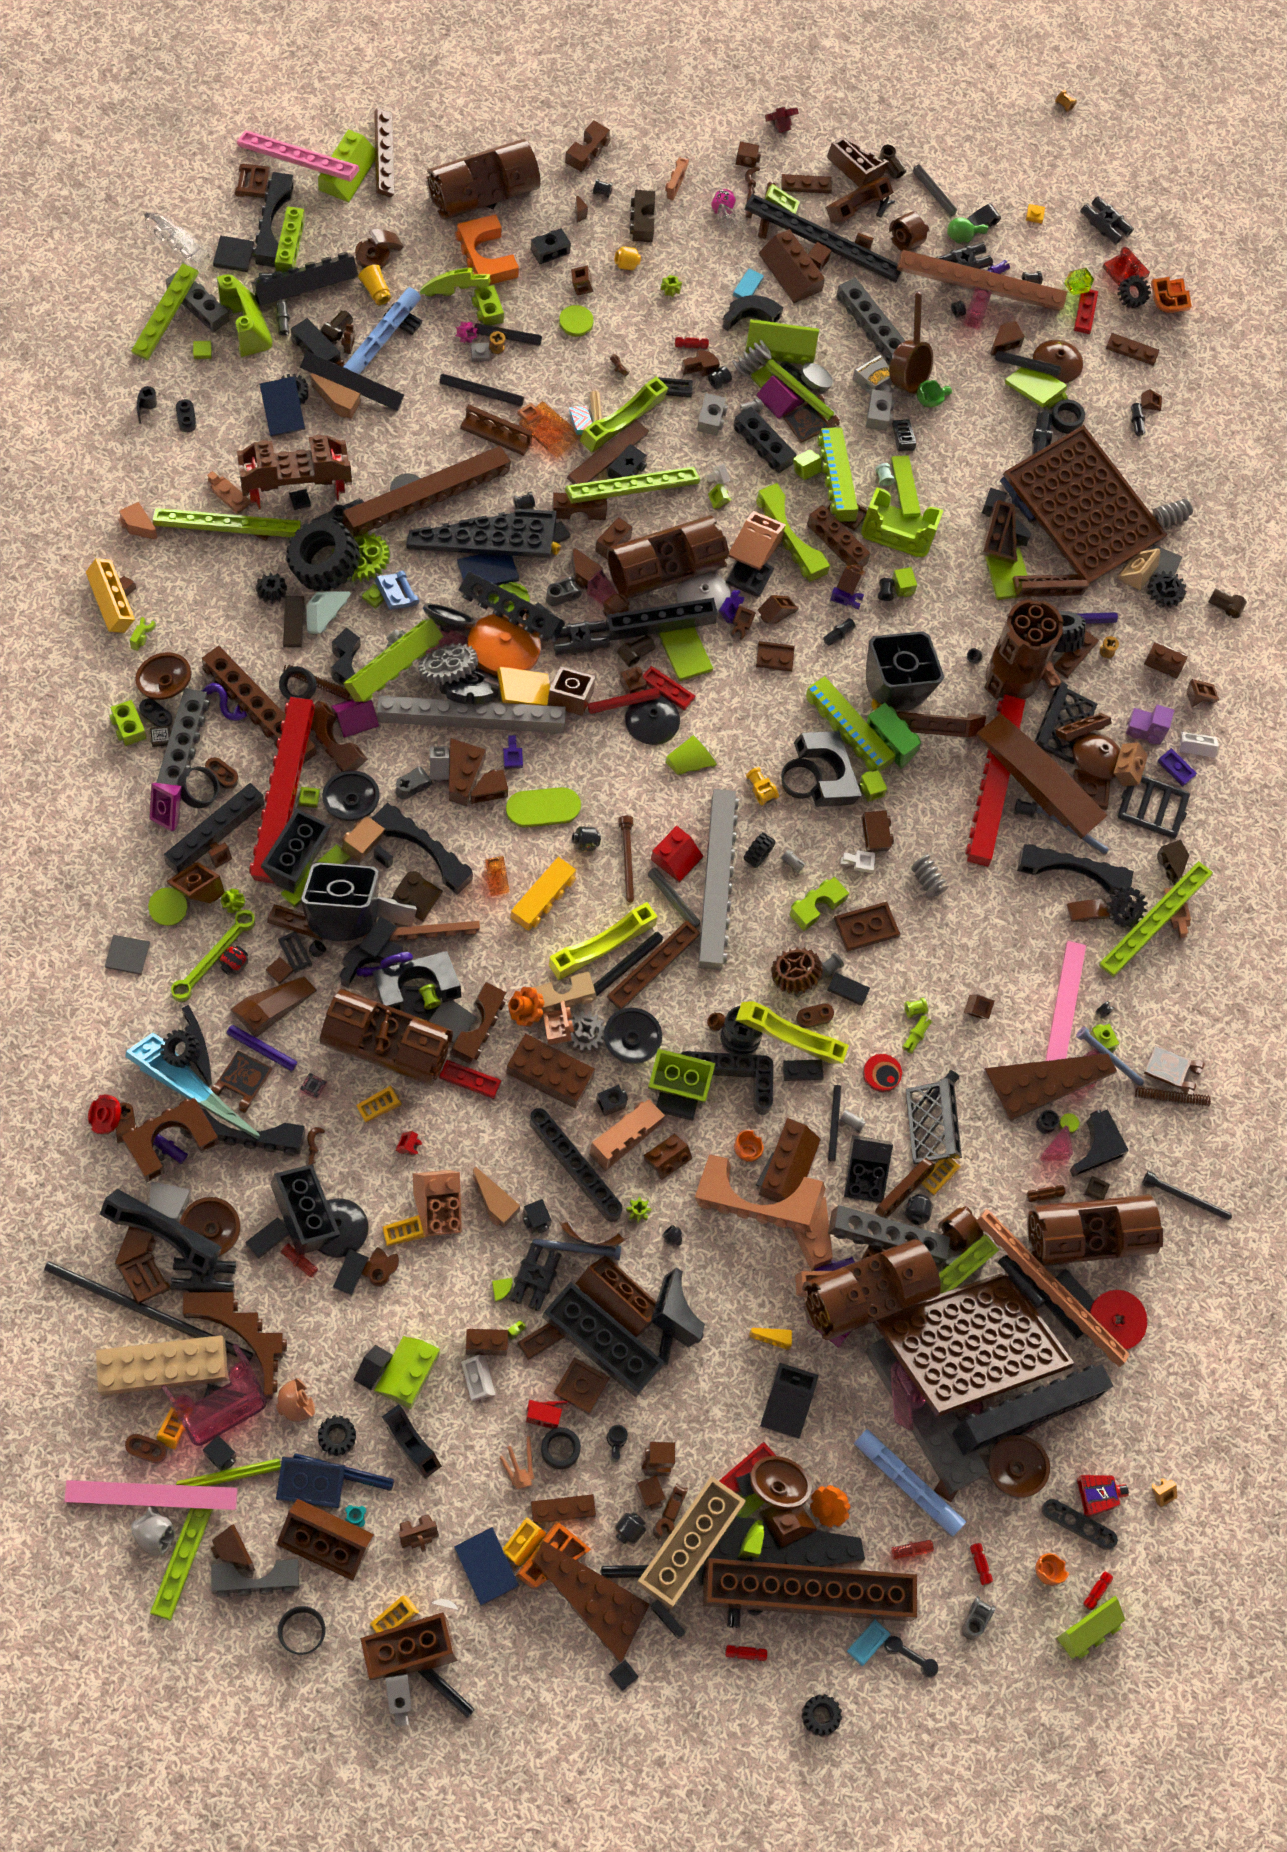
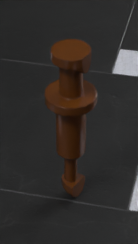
M389 1010L385 1011V1019L381 1022L379 1035L375 1036V1041L378 1044L377 1048H374V1052L377 1054H383V1045L388 1043L386 1036L389 1027L388 1017L391 1016Z

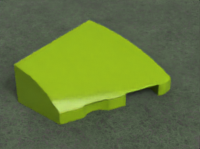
M694 735L667 755L665 761L677 775L685 774L688 771H699L700 768L709 766L712 768L717 765L708 750Z
M757 1520L749 1529L741 1545L738 1558L759 1557L764 1537L762 1520Z

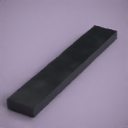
M306 351L300 368L356 391L360 395L396 411L399 410L405 396L400 392Z

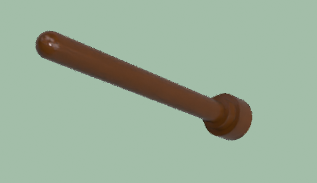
M625 815L618 818V824L623 831L627 902L632 903L634 901L630 830L634 823L632 816Z

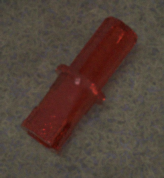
M290 1243L286 1244L281 1250V1254L293 1263V1267L297 1266L307 1276L313 1277L317 1273L318 1268L305 1258V1254L297 1255L295 1248Z
M932 1540L915 1543L909 1541V1544L892 1546L891 1551L894 1555V1560L911 1556L915 1558L916 1555L933 1552L934 1545Z

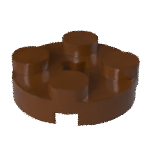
M367 238L368 241L363 243L362 241L359 242L355 248V258L359 266L366 268L370 265H379L380 269L386 266L390 258L389 248L384 250L381 247H376L371 241L372 238ZM375 252V256H370L369 254Z

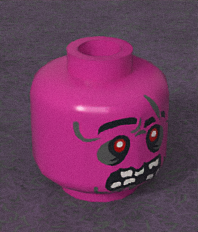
M728 189L716 192L711 206L717 215L723 216L731 213L736 202L733 192Z

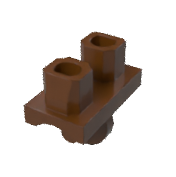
M427 1514L419 1518L420 1526L412 1528L410 1521L400 1523V1532L398 1533L402 1548L411 1546L413 1549L420 1546L422 1552L426 1551L425 1545L432 1543L433 1538L439 1537L436 1521H432L431 1517Z

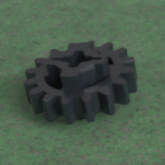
M1162 571L1161 575L1157 572L1155 576L1151 577L1147 588H1149L1147 594H1152L1150 599H1155L1156 605L1162 603L1163 608L1166 604L1171 608L1173 604L1178 606L1179 602L1183 601L1187 593L1185 590L1186 584H1182L1184 579H1178V574L1173 576L1172 571L1168 574Z
M1121 887V892L1115 890L1116 895L1109 896L1112 901L1107 902L1110 909L1106 910V912L1112 914L1109 919L1114 920V924L1120 925L1123 928H1126L1128 925V927L1132 928L1133 923L1138 924V919L1144 918L1142 914L1148 911L1144 908L1148 902L1143 901L1145 895L1140 894V890H1134L1132 887H1128V889Z

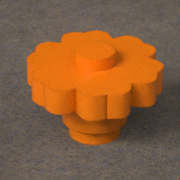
M522 987L521 991H515L508 1003L511 1019L516 1020L519 1026L531 1027L533 1022L538 1023L543 1015L541 1008L545 1004L542 994L537 993L536 988Z
M828 1485L826 1488L820 1486L811 1495L813 1502L810 1504L813 1515L819 1517L822 1525H826L829 1528H832L834 1525L840 1527L849 1519L847 1511L850 1510L851 1506L848 1503L847 1495L839 1488Z

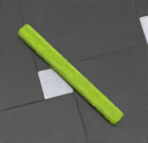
M773 359L766 362L765 367L824 418L829 420L834 416V411Z
M280 1459L269 1460L176 1482V1485L212 1486L279 1471L281 1462Z

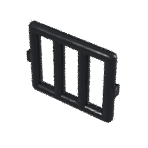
M1142 775L1140 782L1147 784L1137 817L1126 814L1135 787L1133 785L1127 786L1126 790L1122 793L1121 798L1123 800L1117 815L1118 818L1175 839L1178 836L1182 821L1186 818L1187 812L1185 810L1190 793ZM1155 787L1163 790L1164 794L1153 824L1143 819L1153 788ZM1174 794L1182 798L1172 830L1162 827L1161 824L1170 796Z

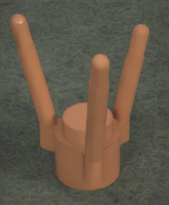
M527 1436L528 1473H526V1469L519 1470L511 1446H508L507 1449L515 1470L514 1474L504 1456H500V1460L516 1490L532 1485L531 1480L535 1479L532 1470L531 1437Z

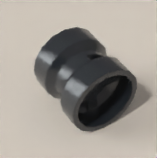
M722 366L717 372L710 373L708 380L713 388L717 390L723 384L731 382L732 375L727 367Z
M1052 1110L1043 1111L1036 1121V1128L1043 1134L1052 1133L1059 1123V1116Z

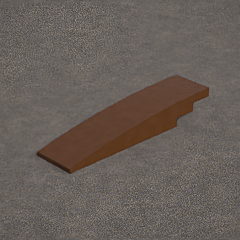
M1001 713L975 734L1042 807L1048 816L1054 815L1065 828L1069 825L1080 839L1108 816L1047 753Z

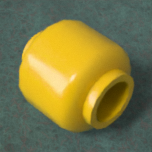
M621 247L615 252L614 262L619 269L634 270L640 264L641 256L636 248Z

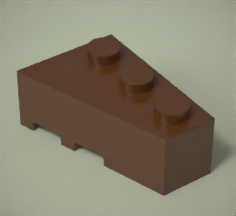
M450 738L449 801L467 806L471 792L475 787L484 764L486 749Z

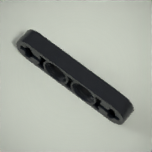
M1049 1499L1042 1505V1513L1046 1518L1098 1547L1110 1550L1117 1545L1118 1537L1114 1531L1060 1501ZM1053 1504L1055 1505L1054 1509L1056 1511L1061 1512L1062 1509L1065 1511L1062 1513L1060 1519H1058L1057 1517L1060 1514H1058L1057 1512H1053L1052 1514H1050L1049 1508L1047 1506ZM1066 1514H1072L1075 1517L1074 1525L1066 1523ZM1085 1524L1093 1526V1535H1087L1084 1532ZM1099 1529L1102 1531L1100 1533L1101 1536H1111L1110 1540L1112 1541V1543L1106 1545L1105 1539L1102 1537H1098L1097 1540L1095 1539V1537L1099 1533Z

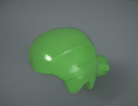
M964 217L953 219L947 227L948 236L958 244H961L963 241L966 243L970 242L975 233L986 234L988 231L987 225L974 226Z
M935 380L924 381L917 388L918 401L928 408L940 405L944 401V395L949 396L952 394L950 386L941 388Z

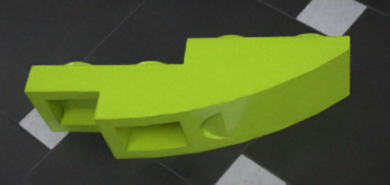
M472 268L452 270L429 280L421 287L420 294H425V296H435V294L451 296L455 294L457 287L460 289H467L469 286H476L479 289L486 288L491 281L490 274H473Z

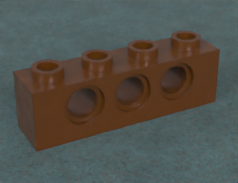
M823 505L810 513L807 526L847 566L855 563L864 567L868 564L871 553Z

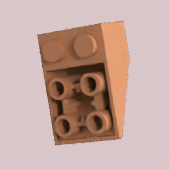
M753 511L745 521L729 551L728 557L760 570L782 542L786 524Z
M441 1170L413 1173V1195L424 1236L461 1233L460 1172Z

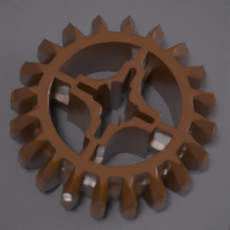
M797 947L795 950L789 948V952L782 951V956H777L771 967L772 980L782 992L787 990L788 994L794 992L797 995L799 991L805 994L806 989L812 990V985H818V981L821 980L823 974V965L819 956L812 949L807 951L805 947L802 950Z

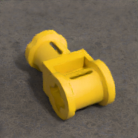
M760 767L753 768L746 774V778L750 779L754 785L752 791L761 806L773 798H779L776 786L771 783L769 778L765 779L763 777Z

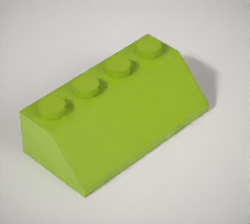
M348 129L331 157L358 165L360 170L351 182L320 173L318 176V190L349 203L375 162V148L364 135Z
M750 319L745 352L750 353L749 347L755 350L754 343L760 346V340H762L768 347L772 356L771 359L774 361L784 362L786 360L790 364L796 363L802 366L806 363H814L819 329Z

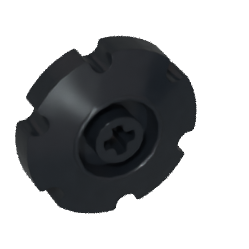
M475 669L471 670L472 674H465L466 678L460 677L458 682L452 680L450 684L447 681L444 685L440 682L439 690L442 694H446V698L462 704L472 703L474 705L491 702L493 697L498 696L499 681L497 678H493L492 674Z

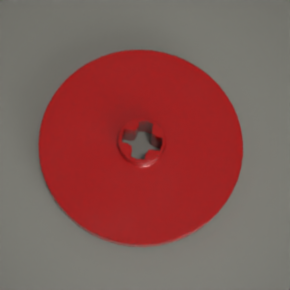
M1116 1289L1102 1293L1093 1302L1089 1313L1125 1350L1136 1346L1142 1340L1147 1329V1314L1143 1304L1135 1295L1125 1290ZM1121 1316V1324L1115 1323V1321L1117 1320L1116 1317Z

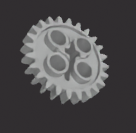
M452 643L451 646L445 644L443 648L438 646V650L431 649V653H426V657H422L421 661L418 662V670L424 681H428L429 684L434 682L435 685L442 682V685H444L447 681L451 684L452 680L458 682L460 677L466 678L465 674H472L471 670H475V666H478V657L472 646L468 647L467 644L462 646L461 643L455 646Z

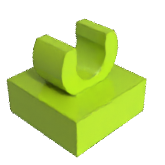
M717 484L708 493L714 509H719L732 500L728 497V490L725 489L723 484Z

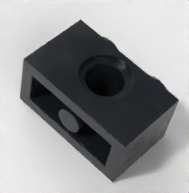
M560 228L531 239L530 250L539 265L570 254L571 243L563 229Z

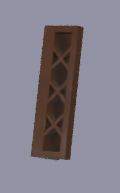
M468 404L466 407V417L460 425V429L525 456L532 443L533 431Z
M1078 574L1014 576L1012 578L1017 597L1083 595L1089 587L1088 580H1081Z

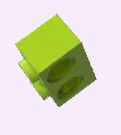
M494 285L475 289L472 304L474 308L477 307L478 321H482V324L490 326L504 323V311Z
M132 700L110 707L112 714L109 715L112 725H116L118 728L116 735L119 741L123 740L124 745L128 746L147 739L145 729Z

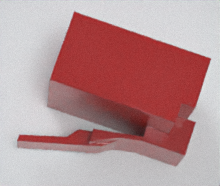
M529 1399L526 1422L549 1429L558 1428L562 1409L554 1406L566 1405L568 1401L538 1402Z

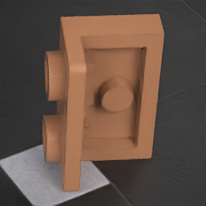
M561 1001L562 1009L543 1013L548 1045L572 1041L571 1033L574 1032L572 1020L568 1021V1019H572L570 1007L566 1008L565 1001Z

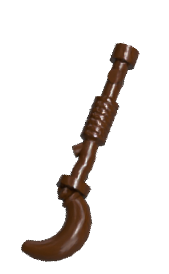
M752 167L745 173V179L749 187L747 202L751 195L755 193L756 182L755 180L753 181L752 174L760 171L758 167ZM747 211L745 217L752 218V213Z
M320 1127L312 1128L307 1135L308 1145L310 1146L308 1151L310 1153L308 1164L306 1165L316 1163L313 1159L319 1150L315 1144V1137L317 1134L325 1132Z

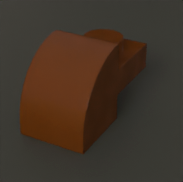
M697 350L696 357H689L682 361L681 370L683 375L700 372L701 376L704 377L712 372H717L720 362L713 353Z

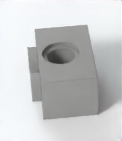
M872 389L866 421L867 428L886 431L887 426L892 424L893 415L890 414V410L893 411L895 400H892L893 393Z
M708 393L705 394L697 431L717 436L718 430H722L724 420L721 419L722 415L726 416L728 408L725 405L726 398Z

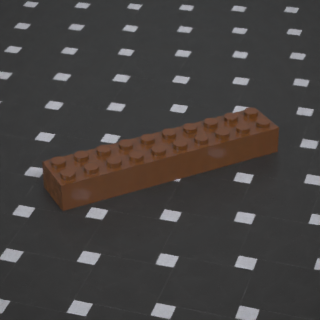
M709 1558L704 1563L703 1606L911 1622L917 1618V1574Z

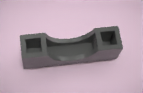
M298 1559L276 1560L271 1572L259 1579H248L241 1576L233 1563L211 1565V1591L220 1598L229 1597L230 1593H238L239 1596L252 1595V1592L260 1591V1594L268 1595L273 1594V1590H282V1593H293L295 1589H300Z

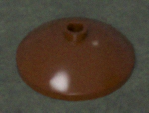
M1048 340L1041 343L1034 351L1032 359L1061 366L1060 375L1051 376L1063 383L1075 380L1082 372L1083 358L1081 353L1075 346L1066 341Z
M164 652L153 655L145 660L137 670L135 681L139 691L145 697L154 700H165L180 694L188 686L192 671L188 661L183 656Z
M1090 732L1088 735L1079 736L1074 742L1072 749L1073 757L1078 767L1090 777L1098 780L1116 778L1114 770L1121 750L1120 747L1111 738L1100 733Z
M205 1197L196 1200L186 1208L179 1222L221 1246L222 1249L219 1256L224 1255L233 1248L241 1230L240 1218L235 1208L227 1201L217 1197ZM211 1227L216 1228L214 1233H209Z
M1012 1435L1002 1439L994 1446L989 1456L988 1469L993 1483L999 1490L1012 1497L1026 1498L1037 1494L1046 1485L1050 1475V1461L1046 1451L1037 1441L1027 1436ZM1013 1466L1019 1467L1020 1471L1018 1473L1014 1472Z
M781 1456L762 1458L756 1462L750 1474V1482L754 1492L762 1501L772 1507L785 1510L796 1509L804 1505L810 1497L812 1485L808 1474L799 1464Z

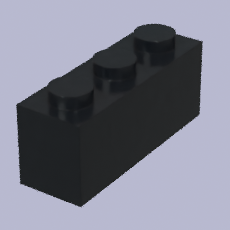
M308 318L291 328V341L295 346L298 345L301 348L304 356L306 351L335 364L341 360L340 351Z

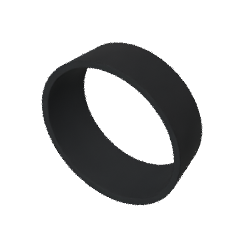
M793 759L786 763L782 769L781 781L783 789L794 798H808L812 796L811 792L798 793L791 790L786 785L784 776L792 768L803 767L814 774L818 783L822 781L821 771L814 762L808 759Z
M197 766L187 769L179 776L177 785L182 786L181 799L193 808L200 809L209 806L219 794L220 785L218 778L206 767ZM192 770L203 772L212 781L214 795L211 800L200 801L189 793L186 779Z
M298 1606L290 1609L282 1616L278 1625L280 1643L287 1651L293 1654L304 1655L315 1651L325 1637L326 1627L323 1617L318 1611L308 1606ZM297 1613L313 1615L318 1619L322 1628L319 1643L308 1652H295L291 1650L283 1639V1627L286 1621Z

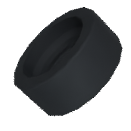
M1069 399L1056 403L1051 413L1053 415L1052 426L1057 431L1069 434L1081 427L1085 419L1084 408L1080 403ZM1063 410L1071 411L1077 416L1078 420L1073 423L1065 422L1059 417L1058 413Z
M299 666L286 669L279 680V689L288 700H290V697L311 699L317 687L313 673ZM294 674H303L308 680L307 690L301 695H293L288 690L289 678Z
M563 1427L550 1430L543 1438L541 1445L542 1458L546 1464L554 1469L561 1470L570 1468L575 1464L581 1450L579 1437L572 1430ZM559 1436L568 1438L573 1445L571 1456L562 1461L554 1459L548 1449L551 1440Z

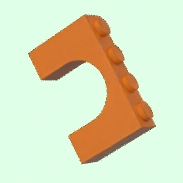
M496 214L458 223L457 231H455L457 242H461V252L467 257L468 268L473 269V274H490L491 281L489 285L515 279L519 275V266L513 254L488 259L479 255L475 250L483 242L501 238L502 227Z

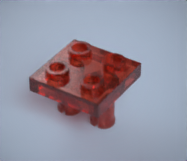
M1128 247L1121 248L1120 254L1105 262L1102 267L1118 286H1121L1119 284L1130 276L1140 275L1139 278L1144 277L1145 279L1150 274V271Z

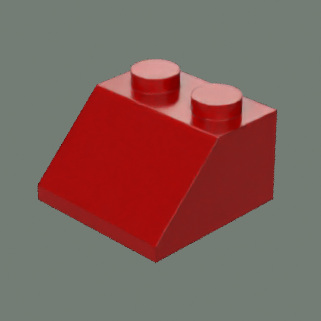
M676 825L654 848L651 861L680 883L704 856L692 837Z

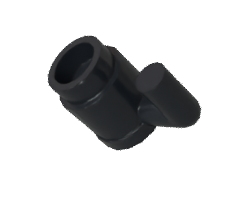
M622 1425L612 1426L606 1437L608 1444L612 1447L611 1460L613 1462L619 1461L620 1448L627 1441L628 1433Z

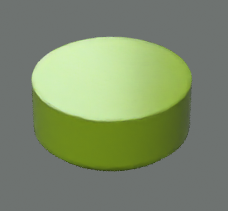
M1064 1114L1059 1120V1128L1066 1134L1074 1133L1079 1127V1119L1074 1114Z

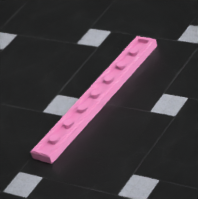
M247 130L237 140V145L242 148L350 182L360 170L358 165Z
M1071 941L1066 943L1045 1061L1066 1059L1086 945Z
M66 1480L65 1502L236 1510L238 1488Z

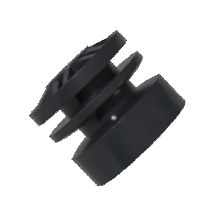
M740 1006L734 1007L728 1012L724 1020L720 1036L722 1046L729 1053L753 1054L760 1045L763 1033L736 1021Z

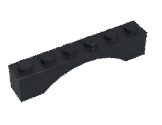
M273 172L272 178L268 179L269 192L265 193L266 205L262 206L263 219L259 220L258 226L260 233L256 234L255 243L257 246L253 247L252 252L256 265L275 267L279 244L272 233L271 225L277 211L292 197L294 178L291 174Z
M387 802L372 817L373 821L385 828L383 835L386 837L405 839L423 848L438 865L443 884L456 895L473 880L472 869L467 864H462L454 853H449L439 841H434L430 838L427 831L419 829L411 818L403 816L396 806H391Z
M1024 844L1017 871L1031 875L1051 870L1074 871L1091 878L1108 894L1116 895L1115 890L1121 892V887L1127 889L1131 887L1134 871L1128 870L1126 867H1116L1106 862H1095L1089 858H1079L1070 853L1063 854L1053 849L1039 848L1033 844Z
M201 1108L218 1136V1140L224 1141L227 1145L242 1144L248 1149L260 1147L264 1148L263 1150L267 1152L283 1151L284 1154L289 1156L301 1154L305 1135V1126L283 1123L271 1129L256 1131L260 1135L259 1139H256L244 1131L230 1128L220 1123L206 1109ZM180 1128L181 1134H184L186 1138L193 1139L186 1130Z
M116 1189L105 1198L99 1214L117 1225L139 1228L162 1238L181 1254L188 1265L204 1274L216 1264L222 1249L216 1243L119 1189Z

